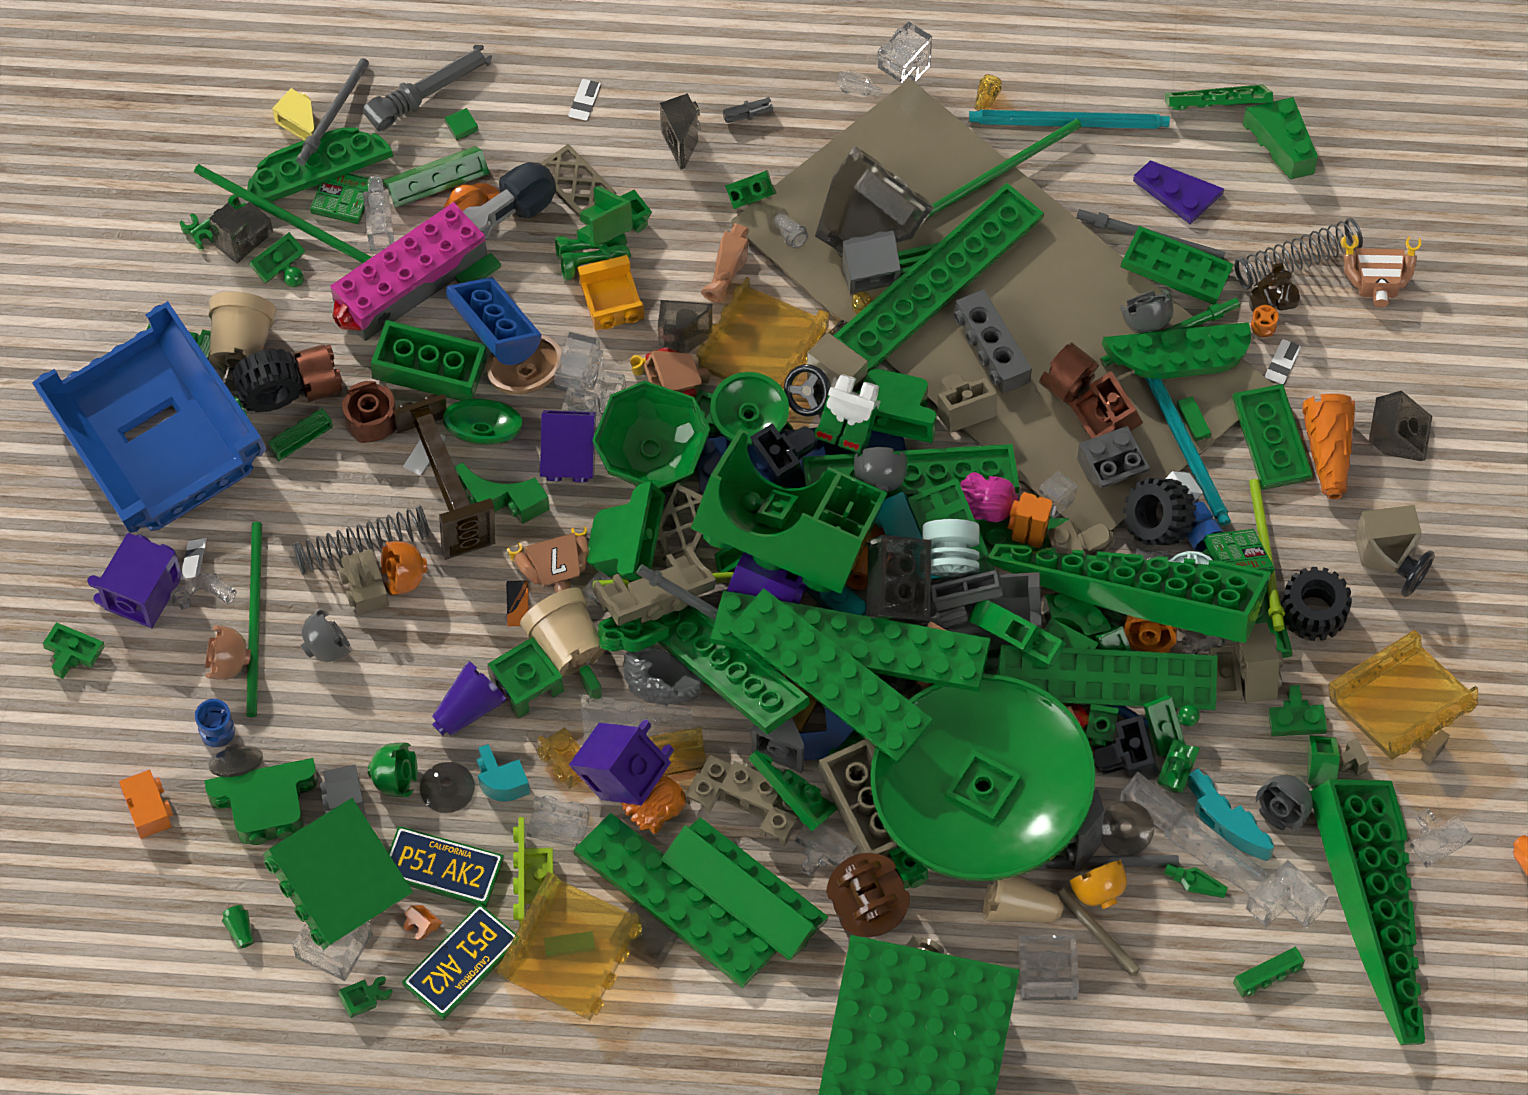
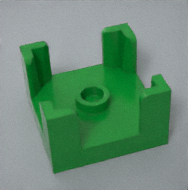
M534 637L487 663L489 679L496 687L500 685L510 699L511 709L518 719L530 711L529 702L551 689L552 697L564 692L562 675Z

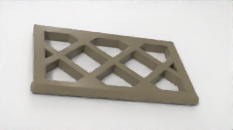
M566 144V146L540 163L545 167H556L555 176H553L556 181L555 192L579 217V212L595 205L593 191L595 185H602L606 190L617 194L569 144ZM569 152L576 161H561V157ZM560 167L575 168L574 177H559ZM579 168L586 169L592 175V179L578 178ZM558 182L573 183L572 192L565 193L558 186ZM577 184L591 185L590 194H576ZM575 199L589 200V205L581 209L574 201Z
M676 483L661 517L657 541L661 540L665 554L654 555L653 558L654 562L667 567L666 561L663 559L666 558V555L672 554L673 556L685 551L686 547L691 546L695 553L703 537L702 533L697 532L693 542L687 544L683 531L691 528L693 522L681 526L677 512L690 507L695 518L697 513L695 505L700 504L703 496L681 486L680 483ZM679 491L686 494L689 503L675 508V499ZM673 515L677 528L664 533L662 527L667 516ZM679 533L683 547L669 551L665 538Z

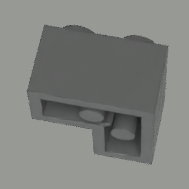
M356 764L323 771L325 781L320 782L325 813L353 797L367 819Z

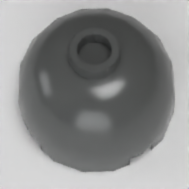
M1161 290V295H1155L1154 291H1150L1129 299L1127 307L1121 305L1120 309L1127 326L1138 333L1163 331V327L1171 321L1174 311L1169 290Z
M874 447L864 449L863 455L858 456L857 453L854 457L855 478L889 493L900 487L905 480L907 456L901 451L899 456L893 454L892 448Z
M319 608L305 620L302 626L301 635L304 643L301 647L309 658L315 656L322 662H335L351 653L352 649L349 648L350 643L335 621L328 622L325 617L329 614L323 608Z
M1288 774L1274 776L1263 784L1256 795V802L1259 800L1261 805L1259 809L1261 815L1269 824L1280 830H1284L1286 827L1293 828L1291 831L1297 830L1308 819L1313 808V797L1309 788L1303 781Z

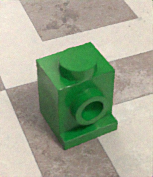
M635 189L621 195L620 197L631 202L633 229L631 230H635L636 233L642 231L647 227V221L652 211Z
M1091 704L1086 731L1090 746L1101 748L1113 743L1118 708ZM1096 724H1106L1107 727L1103 730H1100L1097 728Z
M899 847L889 851L888 858L896 865L895 871L900 876L904 889L909 887L917 888L926 882L929 873L928 868L913 860ZM911 863L914 864L913 867H908V866H907V865H909V864H911Z

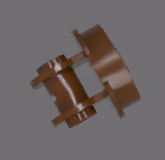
M875 853L857 854L841 862L831 874L826 893L828 899L832 900L834 910L845 931L860 937H877L892 931L904 919L910 905V895L908 891L904 890L903 882L895 871L896 865L888 857Z

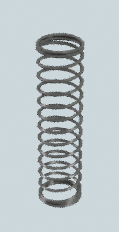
M1347 218L1345 222L1339 221L1337 226L1331 224L1328 229L1322 227L1319 232L1312 231L1310 236L1303 234L1301 239L1295 237L1292 242L1286 240L1283 246L1276 244L1274 249L1268 247L1265 252L1259 250L1256 256L1250 253L1247 259L1239 257L1234 263L1238 281L1247 290L1252 288V285L1257 286L1258 278L1252 264L1248 261L1249 257L1253 256L1255 258L1256 270L1260 280H1262L1258 262L1263 270L1264 277H1266V271L1257 256L1259 253L1264 254L1265 267L1267 272L1270 273L1267 259L1271 267L1273 263L1266 254L1267 250L1273 251L1274 264H1277L1276 256L1280 263H1283L1279 254L1275 251L1278 246L1282 248V256L1287 270L1290 273L1294 272L1293 261L1296 267L1302 270L1303 261L1298 249L1293 244L1295 240L1300 241L1303 260L1307 266L1311 267L1312 258L1310 252L1302 241L1305 236L1309 238L1312 257L1318 264L1321 262L1320 251L1326 260L1330 259L1329 248L1335 257L1339 255L1338 245L1341 251L1346 253L1338 237V231L1342 237L1344 236L1338 228L1341 223L1344 224L1345 236L1349 246L1353 244L1351 235H1354L1349 227L1350 221L1356 230L1359 245L1353 249L1355 251L1356 248H1362L1363 236L1360 227L1353 218ZM1331 227L1336 228L1337 242L1332 233L1329 231ZM1322 230L1327 231L1328 245L1320 234ZM1313 233H1316L1318 235V245L1320 251L1315 241L1311 238ZM1329 235L1334 241L1337 254L1334 253L1331 247ZM1320 238L1326 247L1328 258L1322 250ZM1311 241L1317 250L1319 261L1313 253ZM1286 243L1291 244L1293 261L1289 252L1284 247ZM1302 244L1308 253L1310 264L1306 261ZM1293 248L1295 249L1296 253L1298 254V257H1299V260H1300V264H1301V268H1300L1299 265L1297 264V261H1296V259H1295V255H1294V250H1293ZM1284 251L1290 260L1292 271L1287 265ZM1239 262L1243 265L1247 274L1248 285L1242 278ZM1249 266L1251 267V269H1252V271H1253L1256 284L1253 282V278H1252V274H1251V271H1250Z
M416 506L418 523L413 512L409 508L407 509L406 516L408 526L406 524L404 517L398 511L396 514L398 529L395 525L394 520L388 514L386 517L388 532L382 520L378 517L376 520L378 536L372 523L370 521H367L366 528L368 539L362 526L360 524H357L356 531L358 542L352 529L350 527H347L346 534L348 545L341 531L337 530L336 537L338 548L331 534L327 533L326 541L328 552L321 537L317 536L316 544L318 555L312 542L307 538L306 548L308 558L304 552L302 545L298 541L296 543H293L294 552L301 574L303 576L304 574L307 575V570L303 556L305 558V561L308 565L310 572L313 573V565L309 550V544L313 550V553L316 557L320 569L323 570V562L320 552L319 541L324 549L330 566H334L329 538L331 539V542L335 548L338 558L342 563L341 558L343 557L340 546L339 534L343 540L348 555L353 554L349 537V531L354 539L358 551H363L359 534V528L364 536L368 548L372 549L373 551L369 531L370 525L375 535V538L378 542L380 550L382 551L383 543L379 528V522L381 523V526L386 534L388 542H392L393 540L389 525L390 519L396 531L399 541H403L399 516L401 517L406 528V531L409 535V538L413 543L414 539L410 525L409 513L411 514L414 520V523L417 527L421 539H424V537L427 539V537H430V531L422 506Z

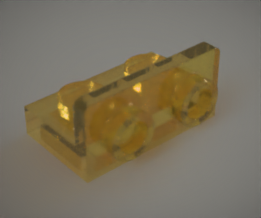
M565 727L547 739L542 735L537 738V754L544 763L549 762L553 767L552 773L559 783L564 782L570 789L583 781L569 766L581 747Z

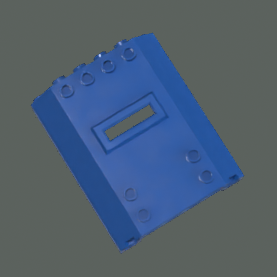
M168 301L162 305L155 306L150 312L145 314L151 326L149 329L137 333L134 338L124 344L115 346L112 351L92 360L89 365L79 371L70 373L64 380L61 381L58 373L53 369L50 372L41 374L38 379L32 382L38 395L129 533L138 532L143 527H148L150 531L160 530L248 476L254 468L252 462L256 456H262L266 450L261 436ZM171 405L177 413L131 441H128L125 437V433Z

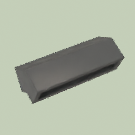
M997 570L931 585V591L937 611L1003 596L1004 587L1000 574Z

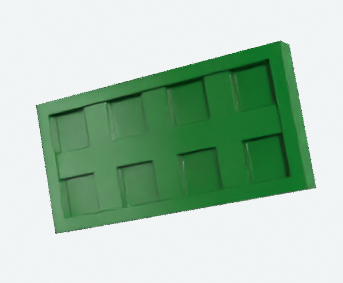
M1142 226L1138 227L1120 265L1121 268L1212 305L1217 303L1234 266L1233 263Z

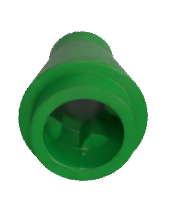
M236 905L223 911L222 922L237 943L238 948L243 949L254 944L248 910H245L243 905Z

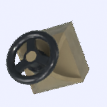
M827 332L807 352V364L795 367L787 375L784 382V391L788 398L789 407L795 413L806 417L820 414L824 411L830 387L836 386L840 375L845 374L856 378L852 392L860 390L867 376L868 361ZM807 372V381L800 386L792 385L797 375ZM792 394H801L803 398L807 399L811 409L799 406Z
M1415 505L1362 511L1355 534L1361 565L1383 572L1397 573L1406 578L1401 590V594L1404 597L1410 596L1417 589L1435 558V553L1429 550L1418 561L1414 559L1422 534Z

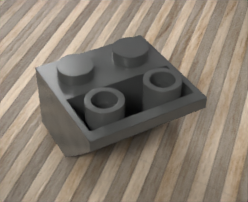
M880 231L873 235L852 237L849 240L843 241L842 270L850 294L890 286L900 277V264L894 231Z
M1128 426L1079 443L1077 460L1087 479L1100 488L1150 471V467Z
M1094 789L1092 805L1084 824L1075 838L1065 848L1067 861H1072L1075 872L1081 871L1101 846L1105 809L1098 789Z

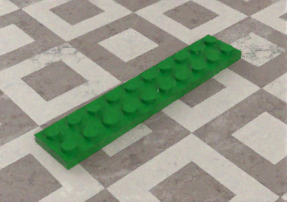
M1006 183L833 336L868 361V374L869 371L879 366L1044 218V212Z
M723 591L710 638L712 644L751 650L733 636L728 629L756 596ZM781 601L873 673L979 692L990 648V638Z

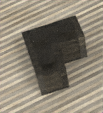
M250 201L237 210L227 203L221 209L219 208L214 211L209 218L215 246L236 264L274 233L271 218Z

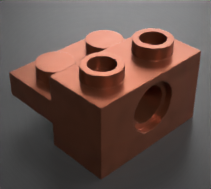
M1112 371L1089 384L1091 390L1069 403L1091 439L1128 426L1130 431L1143 424L1137 410ZM1100 406L1103 408V410H1104L1105 413L1107 414V416H1108L1107 418L1105 417V415H1104L1103 412L1101 411Z

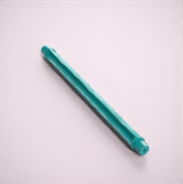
M983 109L969 111V122H979V124L1065 126L1075 119L1080 121L1082 127L1159 129V127H1169L1170 116H1160V114Z
M1145 378L1200 489L1203 491L1213 517L1218 520L1220 526L1228 525L1231 522L1228 516L1229 511L1225 507L1162 380Z

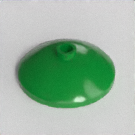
M740 372L727 377L716 387L711 397L710 415L714 426L725 438L732 441L740 428L749 432L747 445L753 446L750 437L773 423L779 433L783 430L788 420L789 402L785 391L774 379L757 372ZM751 414L753 418L747 419L744 415Z
M467 399L455 402L447 407L443 415V424L454 437L464 442L478 446H491L505 443L517 436L522 428V418L514 408L504 403L489 399Z

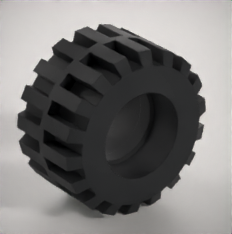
M269 349L253 353L247 358L242 359L234 367V371H232V379L243 408H247L251 412L261 413L281 409L296 400L303 391L304 383L296 360L292 353L289 351L285 352L283 349Z
M1148 478L1145 481L1136 483V487H1132L1129 491L1131 495L1126 496L1125 502L1127 507H1123V513H1126L1127 517L1124 519L1125 525H1129L1128 531L1130 534H1135L1134 539L1142 541V544L1145 545L1180 543L1179 540L1186 539L1188 537L1186 532H1191L1193 529L1191 524L1196 522L1194 511L1197 510L1196 505L1192 503L1194 500L1193 494H1188L1189 488L1186 485H1182V482L1173 479ZM1159 501L1163 505V518L1160 523L1156 514Z
M1311 567L1310 571L1306 568L1301 569L1300 574L1295 573L1292 575L1291 581L1288 580L1281 602L1285 611V625L1290 624L1289 630L1292 633L1297 631L1299 633L1298 637L1302 639L1304 636H1308L1309 641H1315L1319 637L1323 641L1327 639L1328 635L1332 638L1337 635V631H1341L1347 621L1352 604L1350 587H1346L1347 582L1344 578L1338 579V573L1335 571L1332 574L1329 573L1328 568L1323 567V570H1318L1317 567ZM1309 597L1320 598L1330 608L1322 611L1313 610L1304 604L1303 599Z

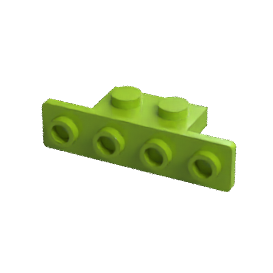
M518 817V826L513 827V841L518 843V852H513V867L518 869V878H513L514 895H518V904H513L514 921L519 920L520 930L526 929V904L554 903L553 848H526L524 817Z

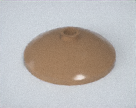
M541 335V341L537 350L527 360L519 364H502L491 353L486 363V373L490 383L496 389L508 394H528L544 388L557 377L563 365V354L555 340L546 335Z

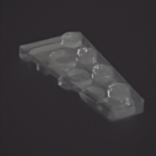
M580 694L584 743L598 723L638 727L646 719L651 723V727L646 735L652 742L694 738L691 708L660 704L655 706L642 705L641 702L637 701L626 703L614 701V698L603 697V699L590 698V695Z

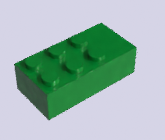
M386 320L371 361L372 379L431 394H445V397L459 401L474 399L487 361L486 345Z

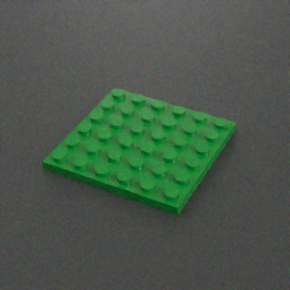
M851 935L818 1095H995L1020 970Z

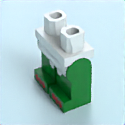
M842 374L836 386L830 387L820 423L816 427L814 434L816 439L834 445L838 444L840 447L857 453H863V450L868 447L877 409L881 402L877 400L879 386L864 382L861 393L858 394L852 392L856 378Z

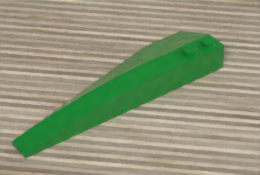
M1328 779L1310 792L1313 797V810L1349 929L1375 994L1399 1044L1422 1045L1425 1043L1423 1010L1418 1006V996L1421 995V987L1419 983H1416L1415 972L1419 968L1418 957L1414 956L1413 946L1417 945L1413 902L1409 900L1408 893L1412 889L1411 878L1407 877L1406 865L1410 862L1409 853L1405 852L1404 842L1408 839L1393 783L1387 780Z

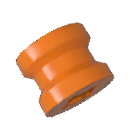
M1261 305L1254 310L1251 330L1255 335L1263 338L1272 336L1275 333L1279 318L1276 309L1269 305Z

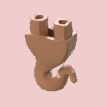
M734 223L730 233L724 231L716 257L713 280L701 290V294L707 300L715 303H722L724 301L729 284L748 259L749 240L746 237L749 233V228Z

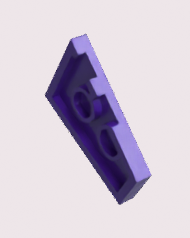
M1151 160L1133 177V181L1189 224L1193 223L1224 193V188Z

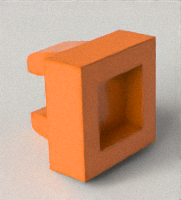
M411 905L404 914L407 916L403 928L406 931L412 930L414 925H417L418 932L414 938L421 940L432 931H437L443 922L423 905Z

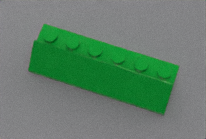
M701 817L691 826L685 825L662 857L664 863L789 961L806 947L809 938L827 923L829 916Z

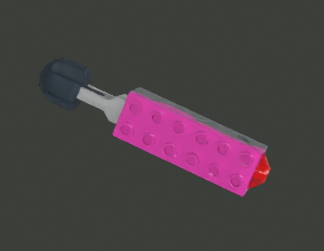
M533 162L516 166L500 177L499 189L501 193L484 205L468 207L462 211L454 202L330 285L334 302L332 317L335 323L342 330H356L366 341L383 329L386 320L396 321L456 279V275L488 255L486 240L489 238L490 230L514 213L518 217L530 219L551 203L556 191V181L550 170L540 163Z

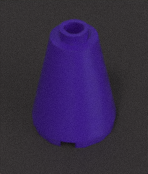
M470 661L464 665L432 715V718L435 720L432 726L442 736L446 733L452 736L507 700L503 696L504 694L484 674L479 673L476 670L477 667Z

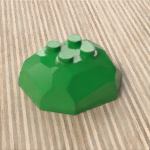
M642 381L610 395L592 443L609 475L635 486L652 482L662 491L675 487L676 483L683 484L693 476L710 433V426L694 397Z

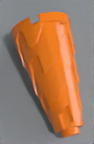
M1321 394V401L1315 402V397L1313 396L1306 399L1302 404L1312 458L1315 462L1322 493L1327 495L1328 499H1340L1347 492L1356 409L1355 400L1352 401L1351 396L1344 394Z

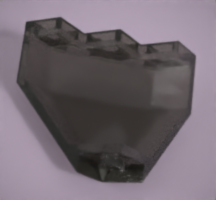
M856 146L853 147L832 178L815 237L833 247L841 257H843V241L849 240L852 237L869 236L880 231H894L896 243L912 239L934 209L925 197L914 192L902 179L886 170L879 161Z

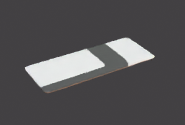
M207 538L187 543L181 580L200 575Z

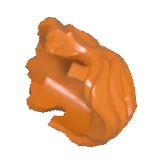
M662 775L642 806L621 803L623 806L622 810L625 811L627 816H632L631 821L636 822V826H640L639 830L650 829L653 834H656L661 830L665 821L668 822L673 817L680 815L686 804V793L677 782L666 775Z

